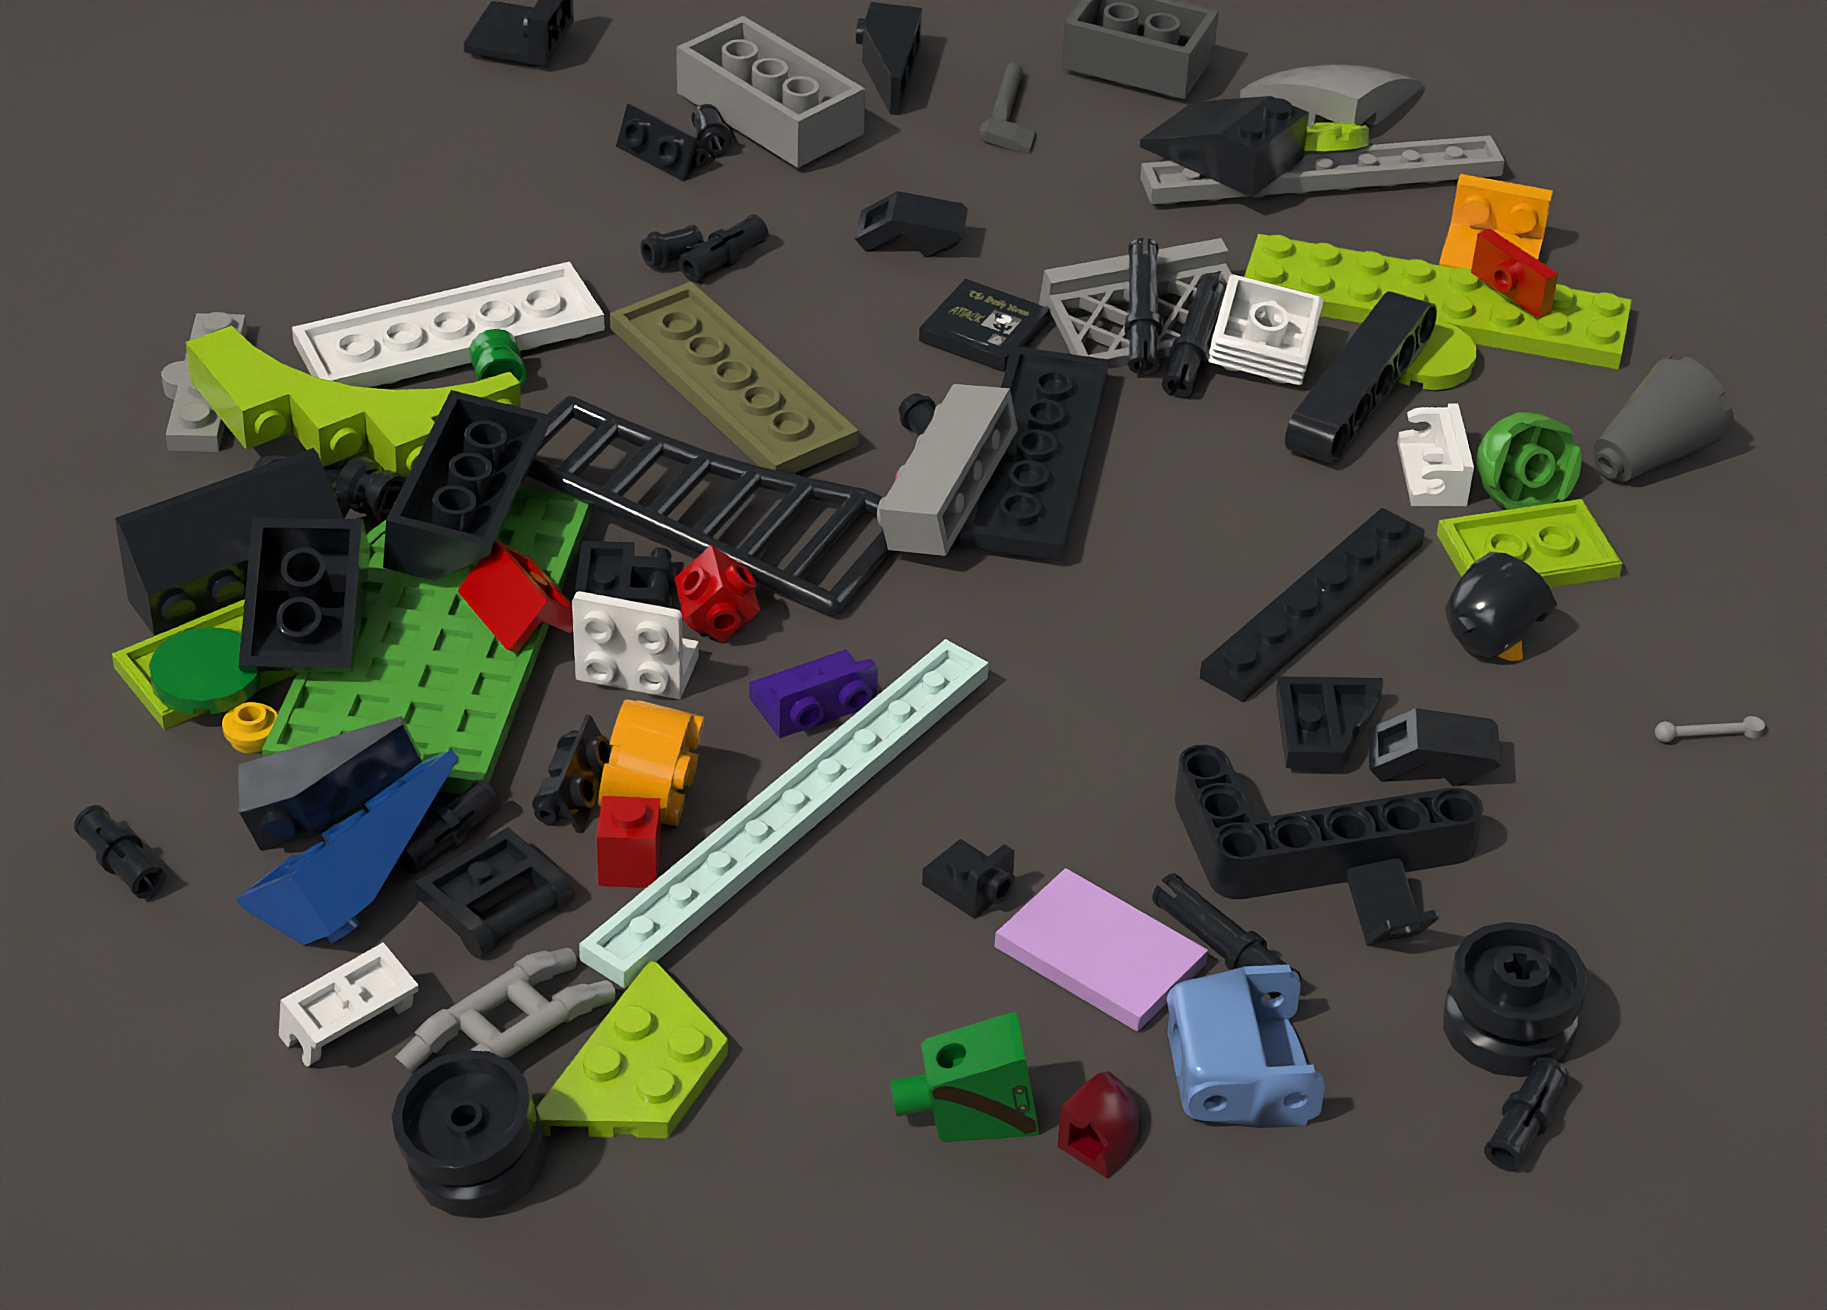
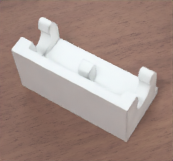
M1448 404V407H1421L1410 410L1407 413L1409 422H1427L1430 424L1428 428L1422 431L1412 429L1401 431L1398 434L1397 445L1411 506H1467L1474 465L1459 405Z
M383 942L281 999L279 1037L287 1047L299 1041L304 1052L302 1055L303 1063L305 1066H309L320 1060L322 1046L388 1008L394 1006L397 1014L411 1008L413 995L418 992L419 985Z

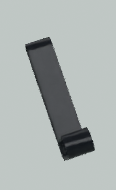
M1207 744L1188 747L1181 753L1174 798L1176 809L1210 886L1222 897L1233 900L1348 882L1346 872L1350 868L1394 858L1402 861L1405 873L1466 862L1474 855L1483 814L1482 801L1477 795L1461 788H1445L1256 818L1228 756L1219 748Z

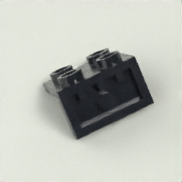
M537 0L534 7L492 1L464 41V52L480 55L486 59L500 58L518 61L527 66H547L574 22L573 0Z

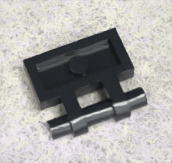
M582 541L575 594L580 591L672 609V597L668 593V589L674 584L676 569L675 565L671 562V552L666 548L660 547L651 552V557L635 556V542ZM632 583H644L647 588H634Z

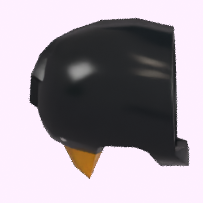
M1489 552L1475 561L1453 589L1445 610L1451 633L1466 651L1486 658L1498 656L1512 662L1522 661L1523 659L1522 639L1529 627L1534 622H1543L1558 604L1549 585L1531 566L1507 553Z

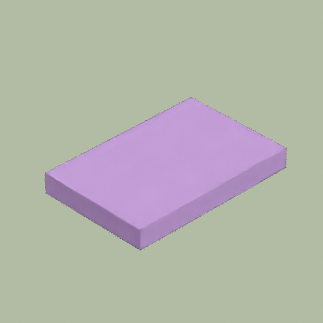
M1067 868L1059 873L995 933L994 945L997 949L1137 1032L1167 1004L1166 998L1168 993L1175 985L1192 979L1207 964L1208 956L1206 948Z

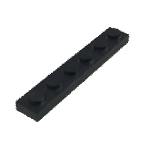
M1381 508L1201 662L1199 678L1239 701L1245 702L1419 549L1423 544L1425 529Z

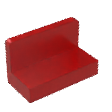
M496 541L491 554L479 560L458 589L459 594L504 648L513 653H517L541 621L567 633H571L573 630V611L570 601L530 556Z

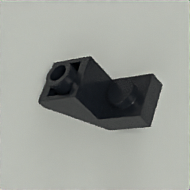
M897 191L861 210L855 240L867 252L882 243L887 245L894 242L904 233L926 258L940 250L946 251L953 248L963 239L968 209L963 203Z
M1414 708L1368 729L1369 770L1381 782L1430 762L1453 787L1501 766L1498 725L1493 719Z

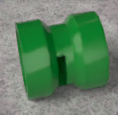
M490 329L478 334L472 340L469 347L470 359L475 368L476 380L480 381L511 372L520 382L521 389L526 381V369L520 357V349L515 337L502 329Z

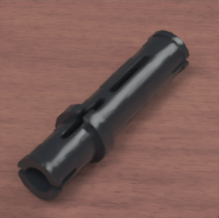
M1143 238L1134 239L1128 245L1129 315L1125 318L1124 330L1129 337L1128 368L1136 374L1140 372V360H1143V358L1144 374L1154 373L1160 367L1158 336L1161 335L1163 330V319L1158 314L1159 245L1150 238L1147 241V252L1144 254Z
M1206 274L1199 279L1181 335L1174 339L1169 351L1172 360L1163 378L1162 388L1167 394H1170L1175 380H1177L1179 384L1174 395L1176 398H1185L1192 394L1198 370L1205 365L1209 356L1207 344L1227 287V282L1220 278L1216 290L1213 291L1212 287L1217 276L1214 274Z
M1169 874L1161 880L1177 895L1175 898L1158 885L1154 889L1152 894L1153 903L1164 909L1209 945L1216 953L1225 958V966L1229 970L1250 966L1288 965L1267 949V941L1255 931L1246 932L1236 922L1227 917L1184 882L1178 874ZM1290 967L1291 971H1294L1299 975V979L1301 982L1300 972L1297 969ZM1279 992L1267 993L1271 999L1281 995Z

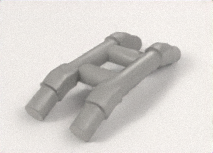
M570 948L532 953L515 962L512 969L447 1010L442 1009L429 1017L414 1032L416 1036L395 1058L412 1074L433 1052L437 1053L449 1040L458 1035L459 1030H462L478 1044L471 1049L472 1051H490L508 1059L564 1021L569 1022L581 1014L591 1012L593 1008L612 1003L615 999V989L611 982L607 980L589 985L581 983L565 988L554 995L552 1001L549 1002L533 986L539 982L552 979L554 975L575 969L577 963L575 953ZM510 999L528 1017L502 1033L483 1015Z

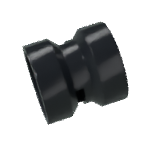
M357 456L347 462L341 470L335 488L336 496L339 501L352 508H363L364 513L368 517L382 523L387 519L406 478L391 470L382 471L379 463L368 457Z

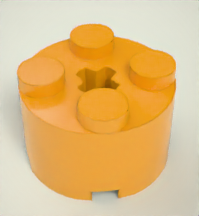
M625 699L619 711L609 744L613 746L609 764H604L598 798L599 807H601L602 796L660 798L661 823L678 827L686 796L685 794L678 793V790H683L685 786L691 787L699 754L689 752V748L697 749L705 717L640 700Z

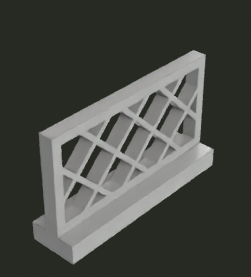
M1222 238L1159 249L1158 296L1173 293L1181 296L1176 306L1158 299V314L1168 317L1163 325L1161 335L1158 336L1159 359L1170 357L1171 345L1174 339L1181 335L1171 331L1176 321L1185 324L1189 311L1184 308L1190 300L1193 301L1199 279L1203 275L1214 274L1217 276L1213 286L1218 285L1220 278H1223L1228 284L1229 277L1232 274L1226 264L1228 249ZM1129 255L1044 270L1039 305L1050 308V316H1053L1070 353L1109 359V368L1128 365L1129 340L1126 339L1128 336L1125 333L1124 327L1116 335L1097 327L1096 324L1101 317H1104L1124 326L1125 318L1129 313L1111 305L1129 302ZM1081 310L1093 313L1087 322L1068 315L1070 312ZM1215 322L1209 342L1207 344L1209 349L1211 347V342L1217 322ZM1089 338L1110 348L1107 352L1088 355L1083 344Z

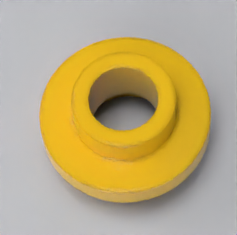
M247 702L229 710L222 721L223 734L233 748L240 752H261L278 714L273 708L262 703Z

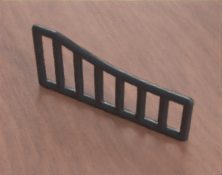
M574 396L563 398L548 413V415H551V423L538 452L572 418L596 429L558 467L535 457L527 473V476L698 555H701L709 546L713 545L748 568L755 581L829 615L838 614L892 552V550H888L884 530H882L830 591L804 580V578L863 511L877 517V509L880 500L883 498L882 496L867 489L764 468L712 453L621 418ZM616 438L641 447L603 487L579 477ZM661 456L687 465L647 508L622 497ZM708 473L736 481L693 528L668 518L670 513ZM759 487L788 493L738 549L712 538ZM811 499L841 504L784 570L758 559Z

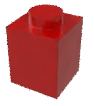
M602 796L596 836L598 886L647 888L658 879L662 848L660 798Z

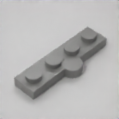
M223 312L196 313L190 340L231 325L246 338V315L226 314ZM186 352L184 361L173 362L164 367L161 372L164 394L174 400L166 431L168 451L219 452L225 423L191 383Z

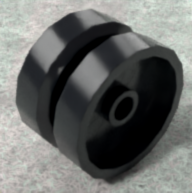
M1504 922L1483 926L1465 937L1454 956L1451 985L1447 991L1443 1014V1030L1452 1048L1470 1064L1497 1075L1526 1077L1530 1072L1533 1062H1536L1537 1058L1540 1057L1552 1058L1562 1063L1573 1046L1578 1026V1014L1582 1009L1587 989V969L1572 946L1559 935L1538 926Z
M461 1050L430 1061L415 1071L398 1092L391 1115L395 1139L402 1156L407 1161L408 1169L416 1188L431 1206L450 1215L483 1216L504 1210L528 1194L542 1175L549 1150L544 1127L539 1113L534 1107L532 1094L526 1078L511 1061L490 1051Z

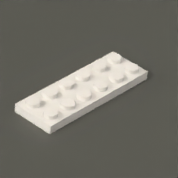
M565 262L292 327L293 342L312 376L351 386L369 388L381 384H392L402 379L431 372H441L447 368L472 363L469 354L471 342L478 334L486 330L502 329L508 331L515 337L521 351L535 349L541 345L566 339L580 338L586 334L605 329L603 312L571 263Z

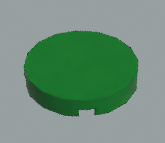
M215 627L186 630L168 638L154 651L149 663L152 689L155 696L163 705L186 714H195V708H210V714L223 713L245 703L258 691L262 671H240L238 664L241 634L231 629Z

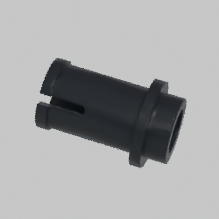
M711 104L699 105L697 109L701 118H699L698 113L695 111L691 115L692 124L697 131V140L705 145L709 155H720L731 144V131L726 124L722 123L719 110Z
M689 225L686 228L660 234L657 231L649 233L647 238L641 241L640 250L644 262L649 267L655 266L658 269H663L668 266L670 261L680 259L682 254L698 247L694 246V244L703 243L704 240L699 228L696 225Z
M919 393L906 397L898 409L901 425L907 430H913L918 436L924 434L934 417L935 402L929 396Z

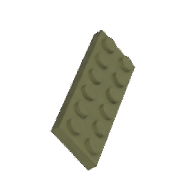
M692 281L610 313V329L758 466L794 474L858 446L859 430Z

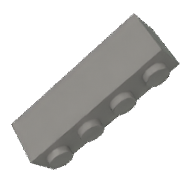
M962 384L952 385L943 402L937 405L934 417L924 434L919 435L915 449L906 464L899 468L897 478L888 494L879 502L877 521L878 525L884 530L888 550L947 555L1018 430L1010 388Z

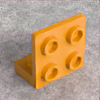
M1460 174L1451 224L1439 266L1471 269L1477 234L1488 228L1538 260L1545 235L1553 191Z

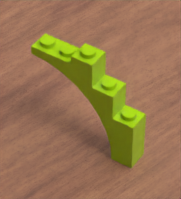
M232 325L186 342L191 383L246 450L293 433L306 450L311 448L316 450L323 467L368 450L384 470L394 471L407 479L451 390L521 408L520 382L511 372L473 383L436 389L388 390L351 386L317 378L284 365L254 347Z

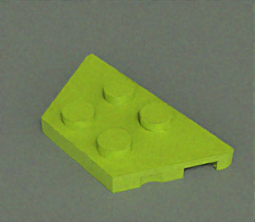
M649 960L536 1107L545 1135L551 1136V1126L588 1127L589 1137H615L621 1134H631L638 1138H669L728 1056V1038L657 962Z

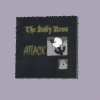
M965 279L919 327V341L997 370L1005 371L1012 346L1026 348L1048 324L1050 308Z

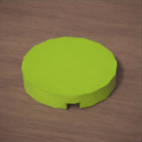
M1346 122L1315 123V125L1307 127L1304 151H1336L1366 147L1369 145V128L1366 125L1359 126L1356 123Z
M1436 320L1430 339L1398 382L1410 386L1411 381L1423 383L1422 389L1432 391L1453 388L1467 381L1470 377L1476 361V345L1471 337L1457 326Z

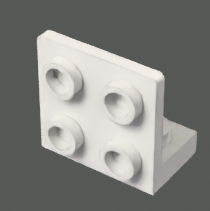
M576 592L572 600L576 680L681 699L699 658V641L682 638V613L679 610L586 592Z

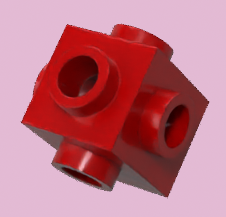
M713 545L709 546L675 577L682 606L680 612L685 623L695 632H705L721 643L727 641L739 629L747 626L753 617L760 612L754 589L756 581L749 569Z

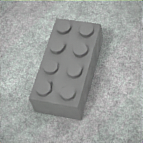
M745 16L732 20L676 47L677 93L698 106L702 104L715 106L719 110L720 118L723 122L797 168L864 134V87Z

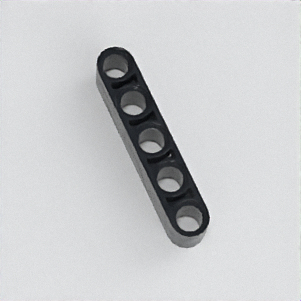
M1387 291L1293 413L1285 434L1286 448L1331 464L1338 463L1430 339L1437 319V306L1434 303Z

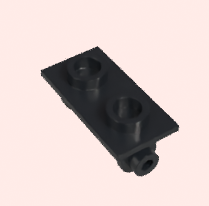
M627 104L616 147L682 181H686L689 168L705 165L709 152L705 149V145L697 140V137L632 104Z
M591 714L585 715L579 731L573 730L560 737L556 752L547 770L551 777L543 779L540 789L532 801L534 815L539 821L553 823L556 819L569 818L577 833L583 831L590 811L596 802L604 764H609L612 751L611 745H609L610 742L601 734Z

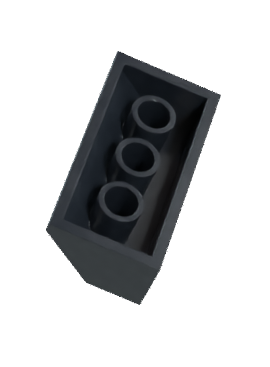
M451 390L386 519L383 568L436 581L489 556L551 423V415Z
M314 448L115 518L128 601L154 636L245 599L253 517L344 519L320 457Z

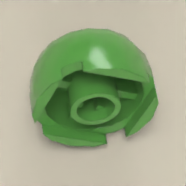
M1517 412L1497 421L1485 433L1478 447L1476 467L1481 486L1498 505L1507 510L1550 504L1556 499L1563 502L1573 490L1581 469L1582 454L1580 447L1574 444L1573 436L1571 435L1574 433L1561 422L1536 412Z

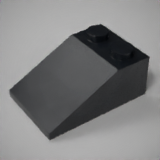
M1273 96L1191 102L1141 138L1140 147L1253 197L1303 159L1309 112L1291 105L1285 99Z
M253 517L238 664L240 671L352 672L366 601L370 547L363 519Z

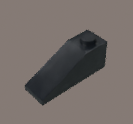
M871 2L866 17L858 19L856 44L863 45L862 63L891 115H899L921 46L922 8Z
M401 716L238 764L239 813L260 851L317 834L421 764V753Z

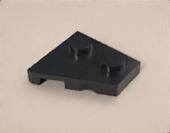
M1278 676L1276 699L1286 768L1341 769L1381 700L1383 678Z

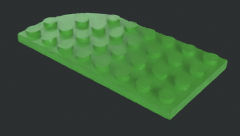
M521 488L497 541L530 556L562 592L591 518L592 505L564 493ZM385 520L367 534L370 547L367 594L352 672H297L262 748L263 757L402 716L421 753L422 762L450 749L454 751L458 760L439 791L461 794L476 780H484L489 784L549 624L541 621L517 653L506 650L458 592L460 585L479 560L436 581L383 568Z

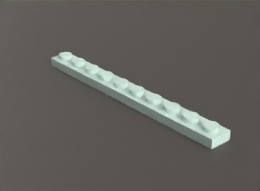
M946 639L584 939L579 944L580 961L625 989L634 981L649 960L658 961L988 679L989 662Z

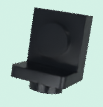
M959 839L923 868L922 885L975 919L992 904L997 905L1003 902L1012 891L1015 883V876L1013 875L1015 850L1003 844L990 856H987L964 840Z

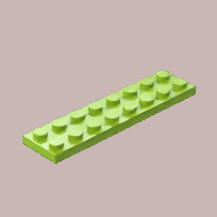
M1258 234L1244 276L1245 278L1320 296L1324 299L1320 316L1361 324L1387 291H1392L1434 303L1437 306L1436 320L1457 326L1471 337L1474 344L1619 370L1632 301V299L1621 298L1611 293H1592L1556 284L1551 313L1538 318L1473 275L1469 268H1450L1429 264L1418 259L1405 260L1382 256L1373 251L1360 252L1337 248L1328 243H1308L1291 240L1282 235L1269 236Z

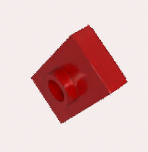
M1490 228L1478 233L1471 273L1536 317L1541 318L1551 313L1559 273Z

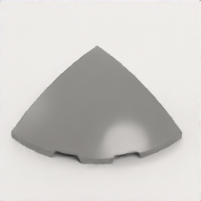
M1307 66L1263 77L1241 89L1240 98L1273 96L1285 99L1291 105L1309 112L1308 127L1315 125V123L1323 122L1326 119L1333 122L1356 123V125L1366 122L1376 126L1420 91L1422 82L1398 73L1366 66Z

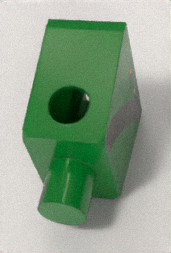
M1017 1012L1004 1014L926 1038L921 1044L926 1073L890 1080L896 1117L933 1110L938 1137L944 1142L1039 1135Z

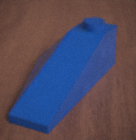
M450 749L423 761L367 801L365 805L370 812L366 813L365 810L358 811L321 834L327 845L322 841L298 856L292 855L236 898L237 902L244 910L302 945L324 937L327 938L329 943H334L346 936L360 924L355 915L368 906L376 897L458 760L457 755Z

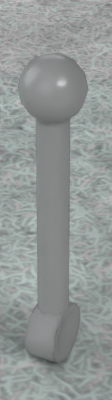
M1748 716L1740 723L1674 726L1671 722L1663 721L1656 726L1655 736L1660 742L1664 743L1671 742L1675 737L1739 733L1756 739L1762 736L1765 723L1756 716Z

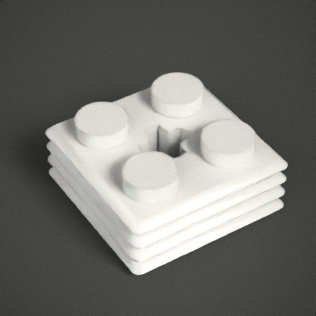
M1231 275L1226 287L1207 360L1210 363L1221 365L1230 371L1241 370L1268 377L1276 383L1288 382L1301 385L1307 369L1324 299L1320 296Z

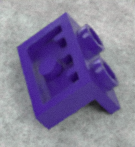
M847 649L749 682V698L780 739L860 711L877 696L878 667L872 659L857 663Z

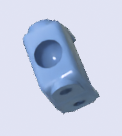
M1290 965L1241 967L1201 978L1185 980L1175 985L1169 991L1166 998L1169 1010L1167 1033L1181 1103L1188 1117L1202 1121L1248 1127L1274 1128L1307 1126L1309 1119H1313L1320 1114L1325 1091L1323 1075L1315 1071L1314 1065L1306 1064L1300 1042L1288 1021V1018L1293 1017L1297 1012L1301 988L1299 975L1291 971ZM1269 992L1281 993L1279 997L1272 1000L1262 999V996Z

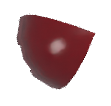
M1110 1071L1098 1073L1083 1084L1061 1106L1057 1147L1106 1178L1130 1156L1140 1140L1141 1120L1139 1107L1133 1094L1125 1084Z

